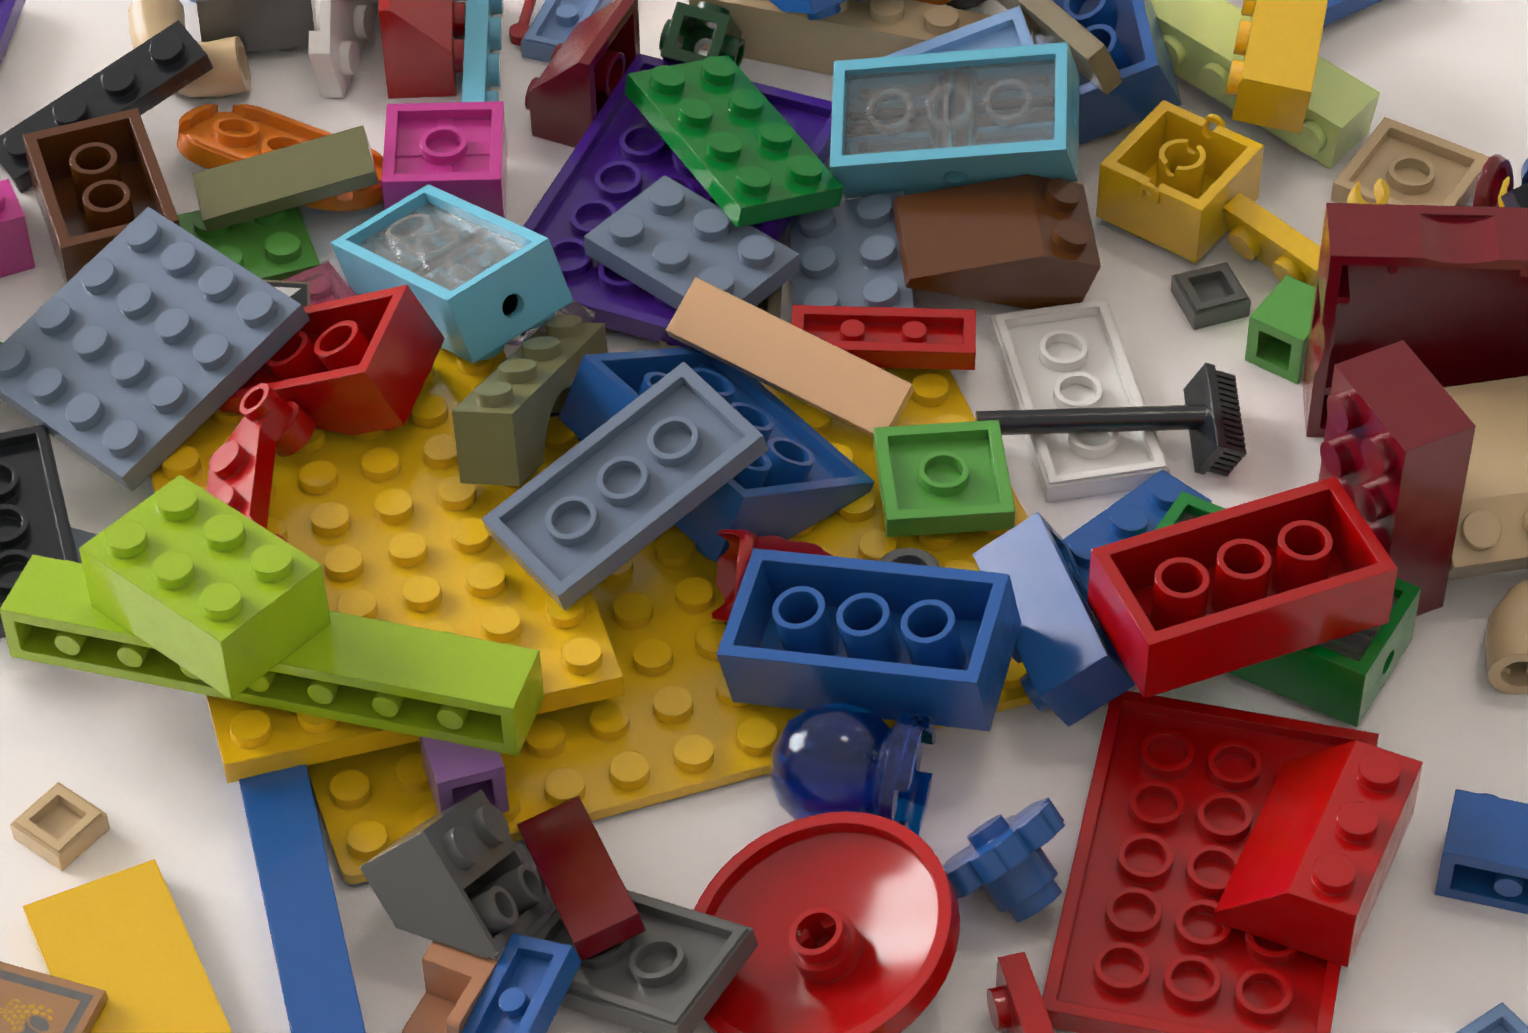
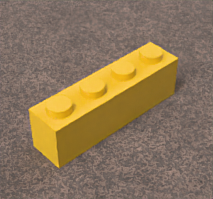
M1243 0L1241 15L1250 16L1251 21L1240 19L1233 54L1244 56L1243 61L1232 59L1225 94L1236 96L1232 120L1301 134L1312 93L1328 0Z

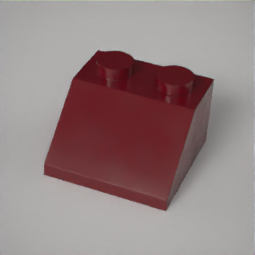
M615 0L579 22L566 41L559 43L555 47L550 63L540 77H535L531 80L526 91L525 107L530 111L532 136L573 148L577 146L637 54L640 53L638 0Z

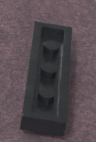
M179 20L0 135L1 169L18 191L23 193L33 186L23 140L24 134L138 108L141 116L213 69L207 53Z

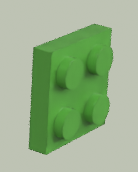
M298 206L210 232L206 230L200 210L177 215L181 228L263 280L310 282V284L322 282L320 263Z
M999 420L873 428V449L886 537L1008 530L1014 528L1015 506Z

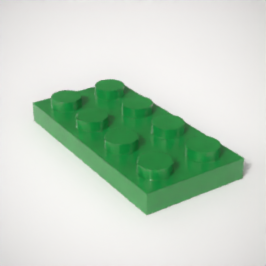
M729 55L710 56L704 60L671 66L662 65L654 69L627 74L624 93L737 228L840 206L843 185Z

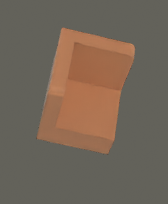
M432 941L422 957L426 993L402 1029V1033H461L498 960L490 957L485 959Z

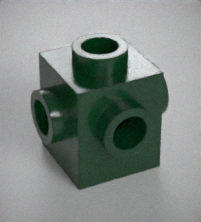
M677 1L672 18L665 22L662 29L659 50L663 60L680 64L704 60L710 56L729 55L737 66L740 67L746 42L745 39L741 38L742 32L727 9L707 2H698L697 6ZM710 44L707 56L698 54L701 47Z

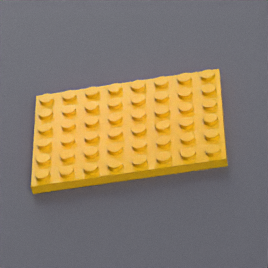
M443 349L439 351L434 361L432 370L427 376L405 426L391 431L380 430L354 436L314 429L309 441L295 454L288 457H280L275 453L267 530L273 534L281 535L293 547L322 564L329 611L371 619H381L403 625L450 632L456 635L539 650L544 699L537 714L624 695L623 675L592 590L564 611L491 537L482 521L484 516L547 468L545 461L521 486L460 483L452 410L472 393L476 386L489 377L501 363L507 360L504 349L490 359L471 363ZM220 409L211 415L150 475L154 493L179 475H182L206 491L210 457L219 447L226 443L244 415L224 412ZM205 695L227 784L237 782L239 779L306 764V766L420 741L418 736Z

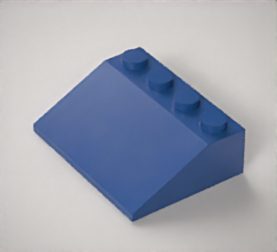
M692 347L584 355L558 417L578 436V441L581 442L682 362H685L764 436L768 451L675 523L695 543L696 549L703 556L715 562H718L719 557L730 546L726 539L718 535L719 530L746 529L759 537L772 535L789 540L871 491L875 481L758 380Z

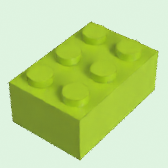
M182 475L177 476L79 547L91 606L231 700L331 623L322 564Z

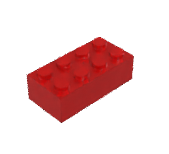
M1334 476L1091 549L1087 604L1143 698H1147L1389 623L1398 568L1341 483Z

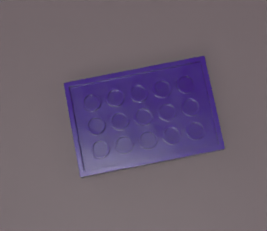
M638 53L523 227L549 238L571 293L573 302L558 310L555 314L577 315L582 318L583 322L605 323V328L652 341L658 342L661 340L667 342L668 345L690 347L670 337L666 331L677 311L675 308L585 254L584 236L664 175L720 207L624 93L628 73L680 63ZM752 82L822 163L825 164L830 156L832 101ZM793 216L752 224L751 226L778 241Z

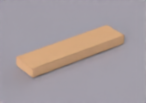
M697 277L693 280L666 329L670 337L872 438L873 428L895 426L914 391L911 383Z

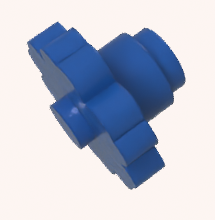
M1049 797L1036 801L1016 815H1011L1005 819L1002 814L997 815L967 836L970 842L969 846L956 853L943 865L954 887L957 899L966 897L983 886L999 911L1005 912L1008 910L1015 922L1018 923L1041 911L1062 893V890L1054 880L1058 872L1041 848L1065 826L1063 823L1064 819Z

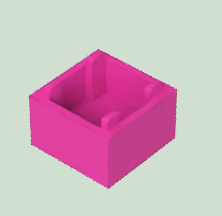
M504 101L387 104L382 169L384 209L389 208L415 191L430 184L506 219L508 153Z

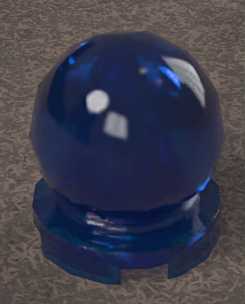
M849 701L817 703L788 721L773 747L770 783L779 805L795 820L828 812L849 811L878 815L909 828L919 836L927 809L933 773L920 771L922 743L931 745L936 743L935 720L930 714L904 710L899 715L896 724L889 728L873 710Z

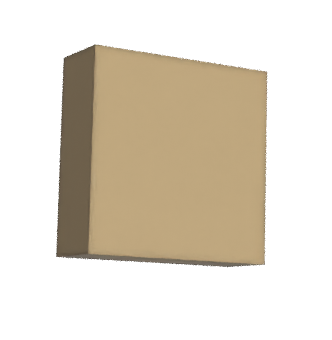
M57 782L10 824L13 838L61 871L67 868L110 829L107 813L60 782Z

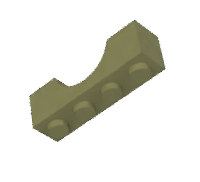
M559 315L546 320L544 326L539 328L528 340L524 341L506 361L501 363L489 377L476 386L473 392L452 410L460 483L521 486L544 463L545 440L550 414L561 412L583 356L608 353L605 323L582 322V318L577 315Z

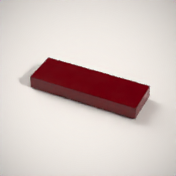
M579 796L517 824L525 845L581 960L590 958L646 931L641 917Z

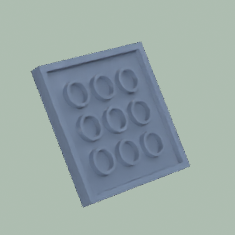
M147 207L0 345V399L35 424H44L48 428L49 434L133 492L310 319L300 303L152 208Z

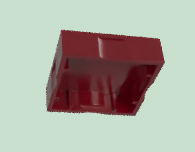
M1326 203L1302 383L1306 437L1325 436L1328 415L1327 398L1331 394L1334 365L1402 340L1411 348L1443 388L1528 376V208Z

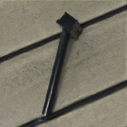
M1206 362L1183 389L1185 405L976 411L975 421L999 420L1002 435L1189 430L1194 472L1205 475L1208 471L1227 477L1230 471L1232 472L1234 467L1238 465V462L1242 460V457L1244 458L1247 454L1246 444L1244 443L1245 437L1243 436L1244 431L1242 430L1243 424H1241L1242 418H1240L1241 412H1239L1240 406H1238L1239 397L1236 388L1237 383L1235 382L1236 377L1235 375L1218 371L1215 365Z

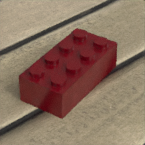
M1402 340L1334 365L1331 394L1327 398L1328 415L1324 442L1320 446L1321 465L1318 481L1336 476L1398 568L1396 578L1421 588L1416 615L1419 616L1443 607L1476 426L1405 341Z

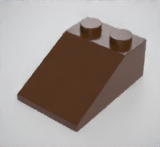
M1026 174L898 196L892 205L906 288L1030 310L1083 302L1101 267L1083 184L1072 183L1060 178L1051 179Z

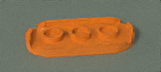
M206 104L191 109L179 119L177 148L189 161L201 167L211 169L332 133L254 105L233 104L232 112H218V105ZM371 149L379 180L378 184L308 203L305 206L328 211H356L380 204L384 201L382 190L383 156Z

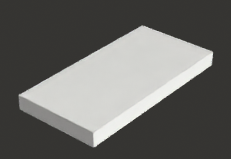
M1108 299L990 315L989 330L1016 410L1147 406ZM1156 431L1024 435L1046 503L1132 491L1162 469L1170 474V469Z

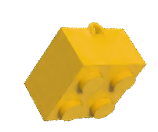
M1163 100L1100 163L1096 217L1197 263L1228 231L1223 207L1238 192H1241L1254 202L1258 199L1264 145L1227 129L1224 120L1216 114H1209L1206 118H1203ZM1211 122L1217 125L1213 131L1209 129Z

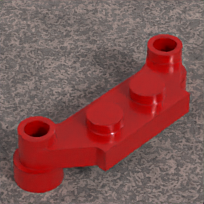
M261 383L251 388L245 394L239 406V411L244 417L226 443L211 455L206 491L267 529L275 453L280 457H288L298 452L311 438L315 429V421L296 402H285L267 384ZM275 534L276 536H278V537L281 538L282 540H284V541H286L287 543H289V542H288L286 539H284L281 535Z

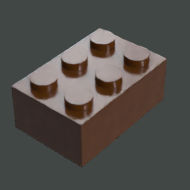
M138 108L23 135L33 188L65 284L147 207L152 208L180 226L177 213Z

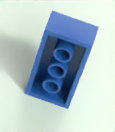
M753 548L716 655L731 698L736 703L990 731L1021 627V619L1010 574Z

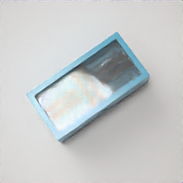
M1068 42L834 61L830 169L836 179L843 185L845 198L867 197L904 190L905 194L922 193L1026 174L1078 182L1079 73Z
M427 184L330 242L353 296L408 285L444 336L445 340L441 347L471 363L487 360L498 355L504 349L507 342L526 330L544 326L546 320L554 317L555 312L573 302L549 238L430 184Z

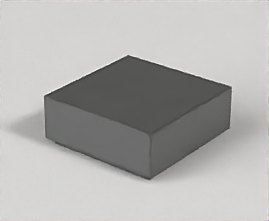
M1227 262L1172 275L1170 291L1194 330L1250 315L1251 300Z

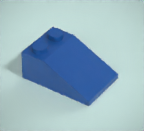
M1052 0L1105 45L1122 77L1120 78L1122 83L1106 95L1078 71L1079 145L1144 120L1163 100L1176 106L1182 105L1173 64L1151 0ZM1035 34L1037 44H1046Z

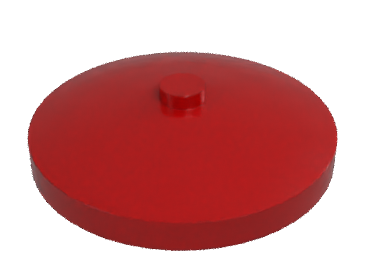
M849 811L816 814L791 821L763 834L745 846L709 882L694 910L753 928L758 947L703 1020L713 1033H901L923 1013L945 982L954 961L960 934L959 905L954 887L940 860L930 846L909 828L893 820L878 815Z

